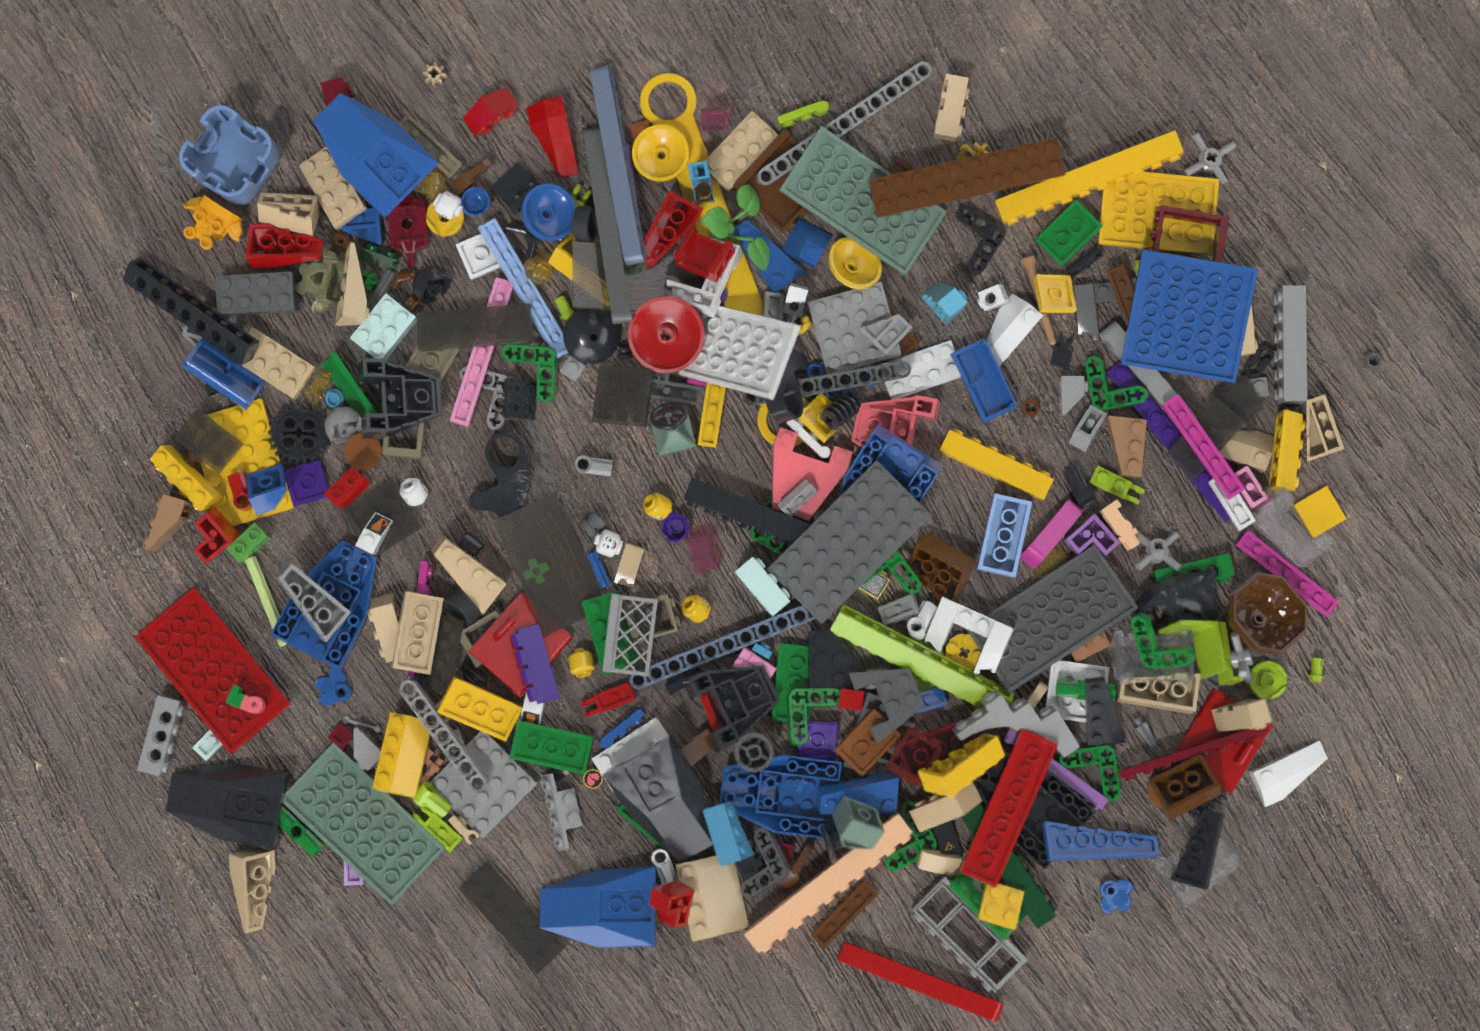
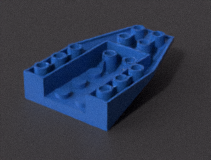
M342 93L313 120L341 176L382 217H386L439 164L396 121Z
M878 424L844 476L840 496L877 460L920 503L943 465Z
M341 541L306 574V576L351 612L327 642L321 640L291 598H289L271 632L272 637L342 671L367 619L377 557L347 542Z
M782 755L773 757L769 766L758 772L746 771L739 764L724 767L719 805L731 802L737 815L774 833L823 839L820 829L821 825H825L828 834L833 835L835 822L832 814H820L815 806L817 787L838 783L840 781L842 762ZM798 777H806L805 779L810 781L803 795L794 793L795 788H793V784Z
M656 867L598 869L542 888L540 891V928L597 948H656L655 909L649 906L650 893L652 888L657 886Z

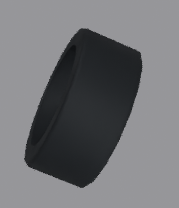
M578 206L574 211L572 220L574 239L576 242L592 243L596 238L598 229L595 208L591 206Z
M454 590L444 599L443 603L447 611L465 626H470L480 616V612L473 601L458 590Z

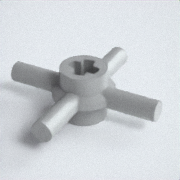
M1199 133L1193 135L1192 138L1201 153L1199 154V161L1184 170L1185 175L1190 176L1203 168L1205 170H1213L1221 185L1227 183L1228 180L1219 166L1222 156L1235 149L1236 144L1232 141L1217 150L1212 147L1208 148ZM1207 157H1213L1214 160L1207 161Z
M1139 531L1135 534L1138 541L1146 547V556L1135 565L1138 570H1142L1150 562L1161 563L1163 561L1176 571L1180 570L1182 565L1168 555V546L1179 538L1177 532L1174 531L1165 540L1156 538L1152 541Z
M1233 632L1231 638L1235 650L1230 651L1233 668H1238L1239 677L1244 678L1245 683H1251L1253 680L1248 665H1253L1252 653L1249 648H1245V644L1241 642L1239 634Z

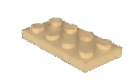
M751 111L705 160L708 164L710 176L729 192L733 188V184L779 135Z
M326 146L299 165L335 229H339L368 209L360 194L341 176Z
M252 327L249 334L260 341L254 358L242 366L296 400L316 367Z
M404 592L391 668L423 674L431 673L444 598Z

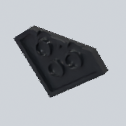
M808 631V689L854 688L849 674L865 672V668L829 631Z

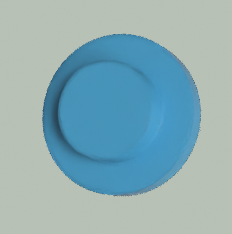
M338 389L328 391L325 398L326 403L332 408L342 406L344 403L343 393Z

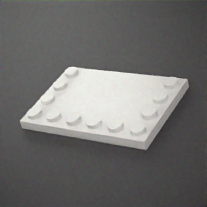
M719 306L714 318L701 314L700 316L705 328L703 348L696 360L685 369L680 370L678 374L773 400L800 327L796 324Z

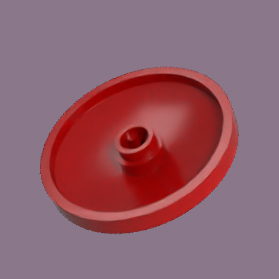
M658 296L644 302L633 314L632 322L629 323L628 342L635 358L648 369L660 373L677 372L691 365L699 356L705 341V328L698 311L687 301L674 296Z

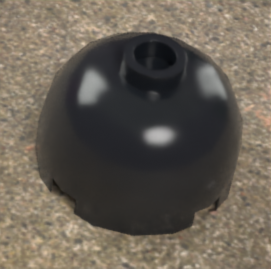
M438 267L421 268L416 272L413 279V292L416 298L423 304L433 303L438 300L436 296L441 291L443 295L447 292L451 279Z

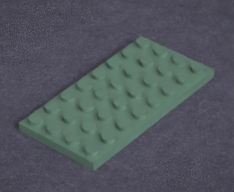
M822 126L819 127L779 189L784 195L904 276L908 273L947 212L936 205L876 219L868 180L892 174Z
M332 743L283 795L282 802L392 906L445 848L388 793L373 789L374 780L365 771L360 769L344 751Z

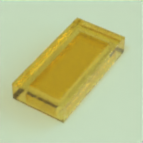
M1053 548L1040 563L1031 579L1037 583L1061 567L1068 556Z

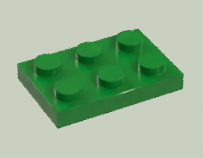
M1075 200L1035 241L1063 267L1103 228V225Z

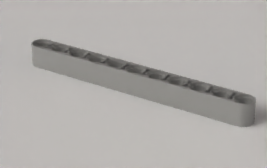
M920 62L831 121L824 128L830 130L839 138L928 78L932 72L930 64ZM919 66L925 68V76L918 74ZM903 77L909 78V87L903 85ZM888 87L894 89L895 94L893 97L887 95L886 90ZM872 98L878 99L879 106L877 108L871 105ZM857 108L863 111L864 115L862 118H858L855 115ZM841 119H845L848 122L846 129L840 127L839 121ZM816 132L760 169L756 174V181L760 185L766 186L792 170L797 163V160H794L792 157L793 151L797 150L802 155L808 146L809 140H812ZM778 161L785 163L786 168L784 171L777 169L776 164ZM762 172L769 173L770 179L768 182L761 179Z

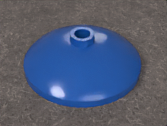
M541 184L526 194L521 207L522 220L528 231L535 237L544 241H557L572 231V220L576 205L570 194L563 188L554 184ZM543 212L547 214V218L543 217Z

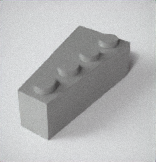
M287 562L275 576L324 642L329 640L351 613L292 563Z

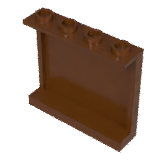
M785 129L733 184V189L736 192L743 185L749 184L752 186L759 197V213L783 234L786 231L790 232L796 226L795 221L799 217L803 218L809 212L779 191L791 170L766 186H762L756 181V174L760 169L797 145ZM794 150L792 153L793 159L798 161L801 153ZM778 161L776 167L779 171H784L786 165L784 162ZM762 172L761 179L768 182L770 179L769 173Z

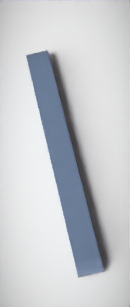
M610 65L591 69L590 76L625 264L630 266L645 262L646 252L614 76Z
M803 605L654 664L649 668V676H643L644 683L641 686H637L633 682L636 675L630 676V684L636 689L647 687L816 618ZM799 610L805 614V619L800 622L794 618V613ZM779 618L787 620V626L783 629L778 628L776 625V621ZM761 625H767L770 631L768 635L762 636L759 634L758 628ZM743 632L751 634L750 642L744 643L741 641L740 636ZM731 639L734 646L731 650L723 648L724 640ZM708 646H713L716 650L713 657L705 655V649ZM691 653L696 654L698 657V661L695 664L687 662V656ZM673 660L678 661L680 664L679 670L675 672L669 668V664ZM656 667L662 671V676L658 679L653 678L651 675L652 669Z

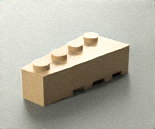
M443 535L431 549L435 557L481 613L484 614L505 587V581Z
M1201 674L1121 680L1117 685L1115 702L1193 714L1196 712Z

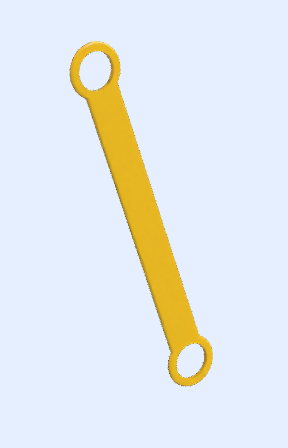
M673 73L659 74L651 78L643 87L640 94V108L646 120L652 125L671 126L685 137L689 147V160L683 172L676 178L684 199L696 204L688 164L702 162L709 157L693 115L697 102L696 94L692 85L682 76ZM666 82L679 85L685 91L688 99L687 107L683 114L672 120L658 118L649 107V96L652 90L659 84ZM710 176L715 203L699 205L703 210L694 227L699 234L714 238L710 229L701 223L705 214L710 209L720 206L727 212L728 220L731 219V215L719 183ZM727 240L729 242H732L733 244L741 246L737 240ZM741 247L743 254L736 269L732 270L725 287L728 290V295L723 306L762 316L763 301L744 250ZM802 397L804 409L810 403ZM766 403L760 404L761 407L757 417L758 428L762 436L773 445L775 435L771 433L766 422L768 409ZM804 426L803 429L807 433H809L811 430L807 426ZM797 436L794 447L804 442L799 436Z

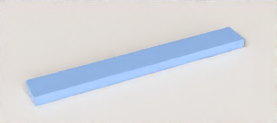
M494 218L479 226L478 230L547 346L553 347L557 351V359L569 353L563 342L561 328L497 220Z

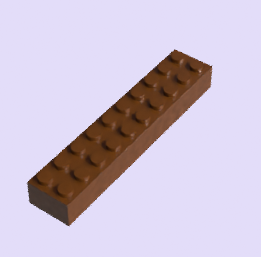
M1058 137L871 179L868 180L875 217L879 219L1055 179L1066 174Z

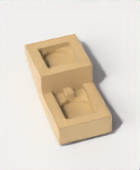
M626 543L615 583L633 588L645 548Z
M921 850L917 867L938 874L958 875L962 858L960 855L941 854L939 850Z

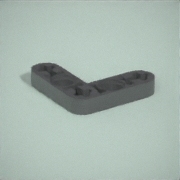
M758 828L754 833V839L767 867L742 883L740 891L745 898H755L786 879L790 874L789 864L774 833L766 828ZM763 833H766L765 840H762L761 838L763 837ZM771 848H774L776 851L773 859L768 854ZM779 867H783V870H781L782 874H778ZM765 874L769 877L767 885L762 883V877ZM749 886H758L751 889V893H748V890L750 889Z

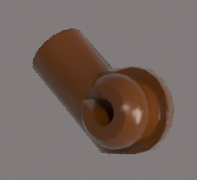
M411 270L401 271L389 285L397 290L403 282L409 281L412 284L415 272Z

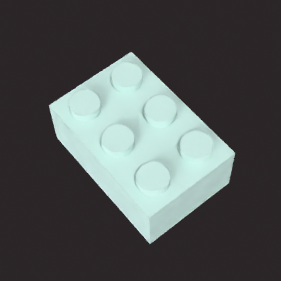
M385 294L369 313L368 319L364 320L350 339L374 358L387 360L417 323L418 319L389 295Z
M752 557L736 570L735 574L773 617L790 603L788 599L790 594L784 587L780 589L776 585L778 580L772 573L767 574L764 571L766 566L759 558L755 560Z

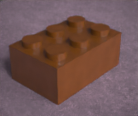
M1201 754L1149 780L1151 788L1169 820L1222 794L1219 783Z

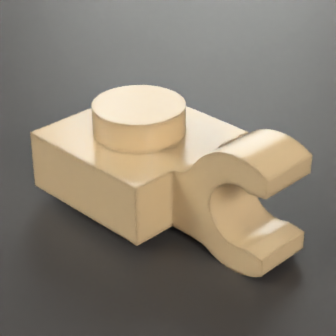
M455 814L448 820L469 845L472 844V841L469 839L470 834H474L477 838L480 837L477 831L469 830L466 826L468 823L461 815L458 817Z

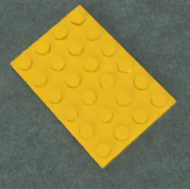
M1145 172L1136 177L1134 175L1126 177L1127 180L1118 184L1116 182L1108 184L1109 187L1102 190L1100 223L1103 225V228L1099 231L1098 245L1149 249L1153 245V241L1150 240L1151 231L1155 229L1156 222H1153L1154 212L1158 211L1161 205L1216 215L1219 179ZM1164 217L1159 251L1212 255L1215 226Z
M262 398L252 401L247 410L238 405L188 420L199 459L202 461L201 466L204 477L223 496V499L216 507L233 527L295 508L287 482V490L276 509L268 513L256 515L253 508L249 511H241L233 504V495L227 476L237 472H244L247 475L281 463L280 456H275L277 449L271 450V446L274 443L268 442V439L273 436L268 435V431L272 429L269 427L270 422ZM243 497L240 500L241 507L247 504V497Z

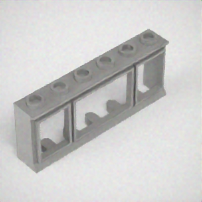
M943 875L911 908L914 911L912 915L918 922L923 920L928 925L926 930L933 937L937 934L942 939L939 943L947 951L951 948L955 952L953 957L960 964L965 962L969 966L967 971L974 978L980 977L983 981L981 985L988 992L992 990L996 993L1028 959L1008 939L1002 941L983 921L978 920L973 910L948 886L951 882ZM943 886L959 903L936 924L921 908ZM962 908L997 941L976 963L942 930ZM1002 946L1017 962L994 983L980 968Z

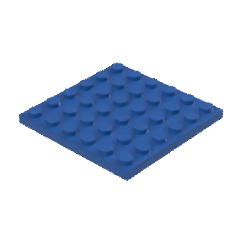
M1142 249L1120 363L1235 383L1258 269Z

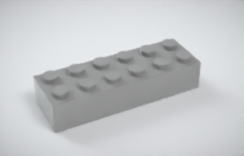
M1283 285L1272 296V304L1275 305V312H1273L1272 322L1275 324L1273 343H1276V350L1273 351V362H1276V369L1273 370V380L1276 381L1273 399L1276 400V405H1300L1307 401L1306 285Z

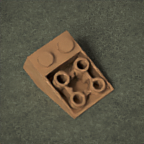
M165 494L159 497L156 508H158L156 516L152 517L150 523L152 527L151 532L146 535L144 540L145 549L157 552L188 521L193 503Z

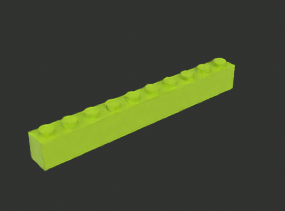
M844 604L832 623L830 631L836 636L843 637L851 641L852 644L861 646L871 654L878 655L887 662L902 667V669H910L911 673L919 676L922 680L929 681L939 689L946 690L955 697L970 702L976 708L982 709L983 705L980 701L984 699L983 697L987 693L994 692L995 690L1002 695L1008 706L1013 701L1014 692L1009 694L1005 687L980 674L973 673L974 671Z

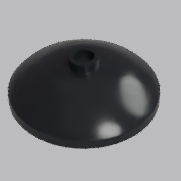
M585 307L577 310L568 318L563 329L565 348L573 358L586 364H597L610 358L616 351L620 341L618 324L613 325L612 315L598 307ZM593 333L597 336L595 340L590 339V335Z

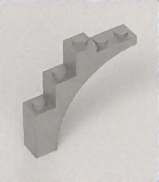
M996 690L987 693L983 697L984 699L980 701L983 705L982 709L975 710L971 714L972 716L966 720L959 721L955 725L956 727L952 729L955 735L960 740H963L976 732L988 728L1003 726L1023 728L1057 743L1056 750L1063 757H1066L1080 747L1064 720L1052 705L1042 708L1039 714L1035 713L1030 703L1024 698L1014 701L1011 707H1009L1002 695Z

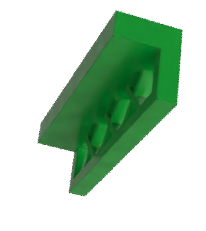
M335 351L330 353L331 357L321 363L336 387L343 393L349 406L361 418L366 413L379 414L340 356Z

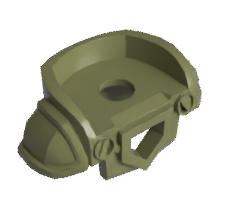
M326 247L322 249L323 264L311 263L309 265L303 263L300 265L299 272L303 275L302 282L297 283L295 286L296 292L300 295H305L308 292L314 293L316 300L311 307L313 314L323 313L333 306H337L342 294L340 287L345 273H343L344 262L341 261L335 252Z

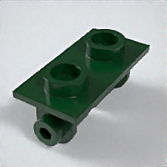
M366 243L360 248L364 250L361 251L359 256L362 258V261L376 265L377 259H380L379 267L390 271L397 269L398 263L396 262L401 256L397 255L396 251L391 249L383 250L374 243Z

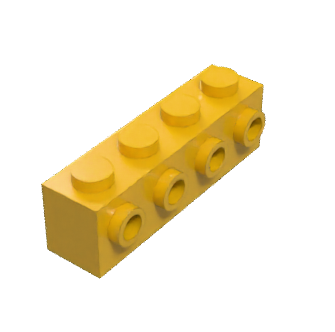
M161 445L150 458L154 463L155 469L163 472L167 476V481L175 485L180 490L179 493L189 499L197 511L207 512L214 506H217L223 499V496L172 445Z

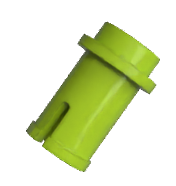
M561 296L555 299L554 302L561 313V319L567 321L574 313V310H571L566 296Z
M1311 658V672L1308 677H1310L1311 682H1321L1324 679V676H1322L1324 659Z

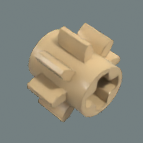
M434 62V66L426 65L427 72L422 73L423 76L428 77L425 80L426 84L431 82L434 88L436 84L440 83L443 85V78H447V75L442 73L445 69L444 66L439 68L436 62ZM434 72H437L438 75H436L435 78H432L431 75H434Z

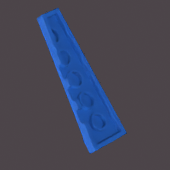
M1044 822L1042 824L1047 861L1147 858L1160 855L1157 836L1121 831L1111 832L1104 831V829H1089L1083 826L1074 827L1068 826V824Z

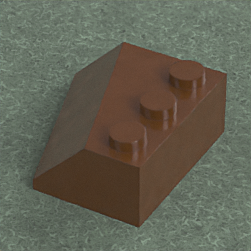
M926 532L916 543L908 566L920 580L921 586L927 587L934 593L933 597L937 601L945 597L957 603L967 586L976 560Z

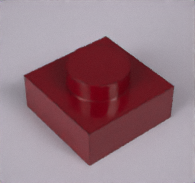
M340 723L328 738L343 750L354 738V733L343 723Z
M778 842L788 864H791L794 845ZM773 849L772 859L776 855L775 849Z

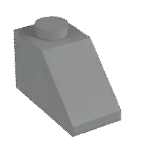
M1061 376L1059 378V416H1064L1088 391V382L1084 381V376Z
M1090 405L1075 428L1069 444L1086 452L1104 422L1107 413Z
M356 727L354 729V758L357 760L355 763L363 771L365 769L369 771L378 763L381 748L360 727Z

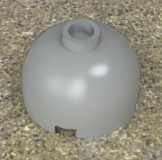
M336 407L332 409L324 422L325 432L331 442L333 440L336 444L344 443L353 436L351 434L358 431L360 433L362 431V418L350 407Z

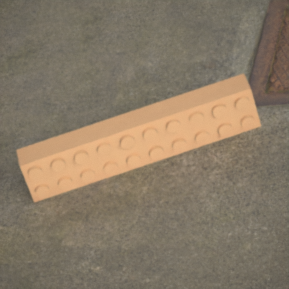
M896 812V814L891 815L882 822L885 833L874 849L849 848L836 859L835 863L831 862L744 931V935L758 953L761 951L763 953L767 952L773 947V942L776 939L781 941L788 935L790 928L794 927L796 929L804 922V917L807 915L811 917L819 911L818 906L822 903L828 904L835 898L834 894L840 891L842 893L850 886V881L854 878L857 881L866 874L864 870L869 866L871 868L877 866L881 862L879 859L883 855L889 856L896 850L895 846L901 842L903 845L912 838L910 834L913 832L900 815Z

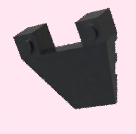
M362 358L358 365L359 384H378L380 414L366 413L362 418V439H383L442 415L440 378L417 370L407 369L402 365L389 363L384 359Z
M764 665L704 671L682 682L690 700L706 692L708 693L724 726L707 735L715 753L737 743L780 701Z

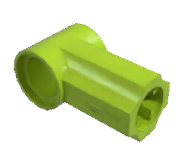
M424 781L419 786L416 798H412L417 805L421 807L426 806L440 818H443L452 807V804L439 795L436 788L427 781Z

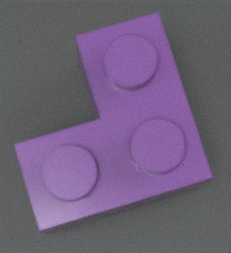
M1095 514L1091 515L1063 540L1076 555L1081 553L1089 544H1095L1101 554L1106 556L1120 544V541Z

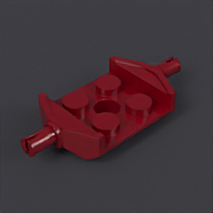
M410 193L388 214L390 248L407 256V268H411V265L414 268L416 267L415 254L429 247L426 202L412 197ZM406 219L412 220V227L409 229L402 227V223Z

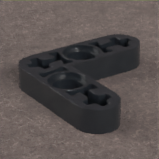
M961 206L956 211V220L984 238L967 265L968 273L978 276L984 271L1005 238V231L1002 227L969 206ZM965 210L968 211V214H967V215H968L970 218H972L973 215L976 216V217L973 219V222H972L971 225L969 224L970 219H968L967 217H965L964 219H961V218H960V217H961V213H959L960 211H961V212H964ZM983 220L986 227L983 230H978L975 227L976 221ZM991 232H1000L999 236L1001 237V239L996 238L993 244L990 242H986V239L991 241V239L993 238V234ZM983 246L991 248L989 256L982 255L981 248ZM976 255L982 260H986V263L981 261L979 265L981 270H972L973 266L971 264H976L979 259L975 257Z

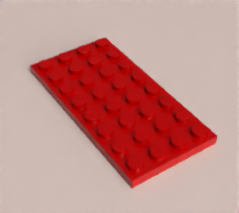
M195 587L135 636L140 645L231 755L291 705L289 700ZM237 685L244 688L242 693L250 697H261L266 704L264 711L259 714L250 713L227 704L226 701L232 686Z

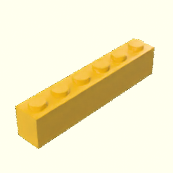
M957 429L947 432L938 451L939 453L1040 501L1045 499L1054 480L1050 478L1051 474L1043 470L1038 472L1029 463L1023 462L1021 464L1015 461L1016 458L1006 453L1004 456L998 453L999 450L993 446L988 445V447L981 445L980 440L974 437L968 439L963 436V432Z

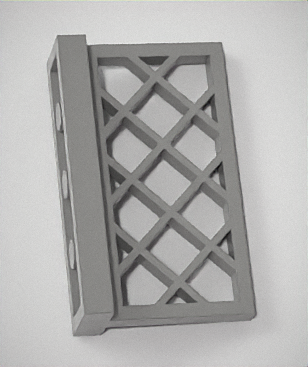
M611 594L602 671L649 676L657 599ZM623 600H631L635 605V608L627 614L622 608ZM634 601H640L641 603L637 605ZM645 602L653 603L652 612L645 616L639 607ZM638 609L644 618L634 624L628 615ZM622 611L625 616L620 619ZM627 617L633 627L624 633L619 626L620 621ZM646 619L650 625V631L643 635L637 626ZM635 628L642 637L632 643L626 634ZM619 631H620L623 635H621V636L618 638V634H619ZM622 637H625L631 646L621 652L617 647V642ZM644 639L648 644V649L643 654H640L634 645ZM633 647L639 657L630 663L624 653ZM616 650H618V652L620 653L617 657ZM620 656L629 664L624 669H614L615 660ZM641 658L646 664L645 672L636 671L632 664ZM628 667H631V668L633 669V671L626 670V669H627Z

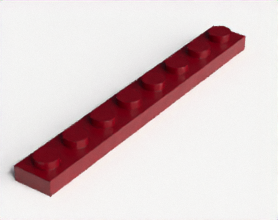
M1268 727L1258 730L1242 729L1117 770L1119 778H1124L1125 781L1136 778V774L1143 772V775L1155 772L1154 768L1161 766L1162 769L1173 766L1172 762L1178 760L1180 763L1191 759V756L1197 754L1202 756L1210 754L1209 750L1215 748L1216 751L1228 748L1227 744L1233 742L1235 745L1246 742L1245 739L1253 737V739L1263 737L1264 732L1269 730Z

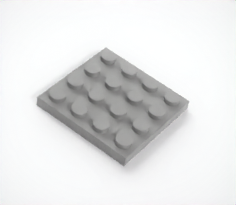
M882 282L875 283L867 289H854L808 302L827 374L849 371L902 356L899 343L886 356L859 331L861 327H866L891 317Z
M480 731L465 748L487 776V786L480 792L472 791L451 762L430 783L436 788L439 795L452 804L451 808L459 816L461 815L468 825L477 831L483 839L538 783L514 759H509L510 755L489 734ZM463 762V770L466 772L471 771V764ZM474 778V785L482 787L483 781L480 778Z

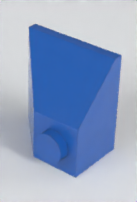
M799 218L782 252L815 270L832 235Z
M282 463L245 475L248 499L256 515L275 510L286 492L287 487Z

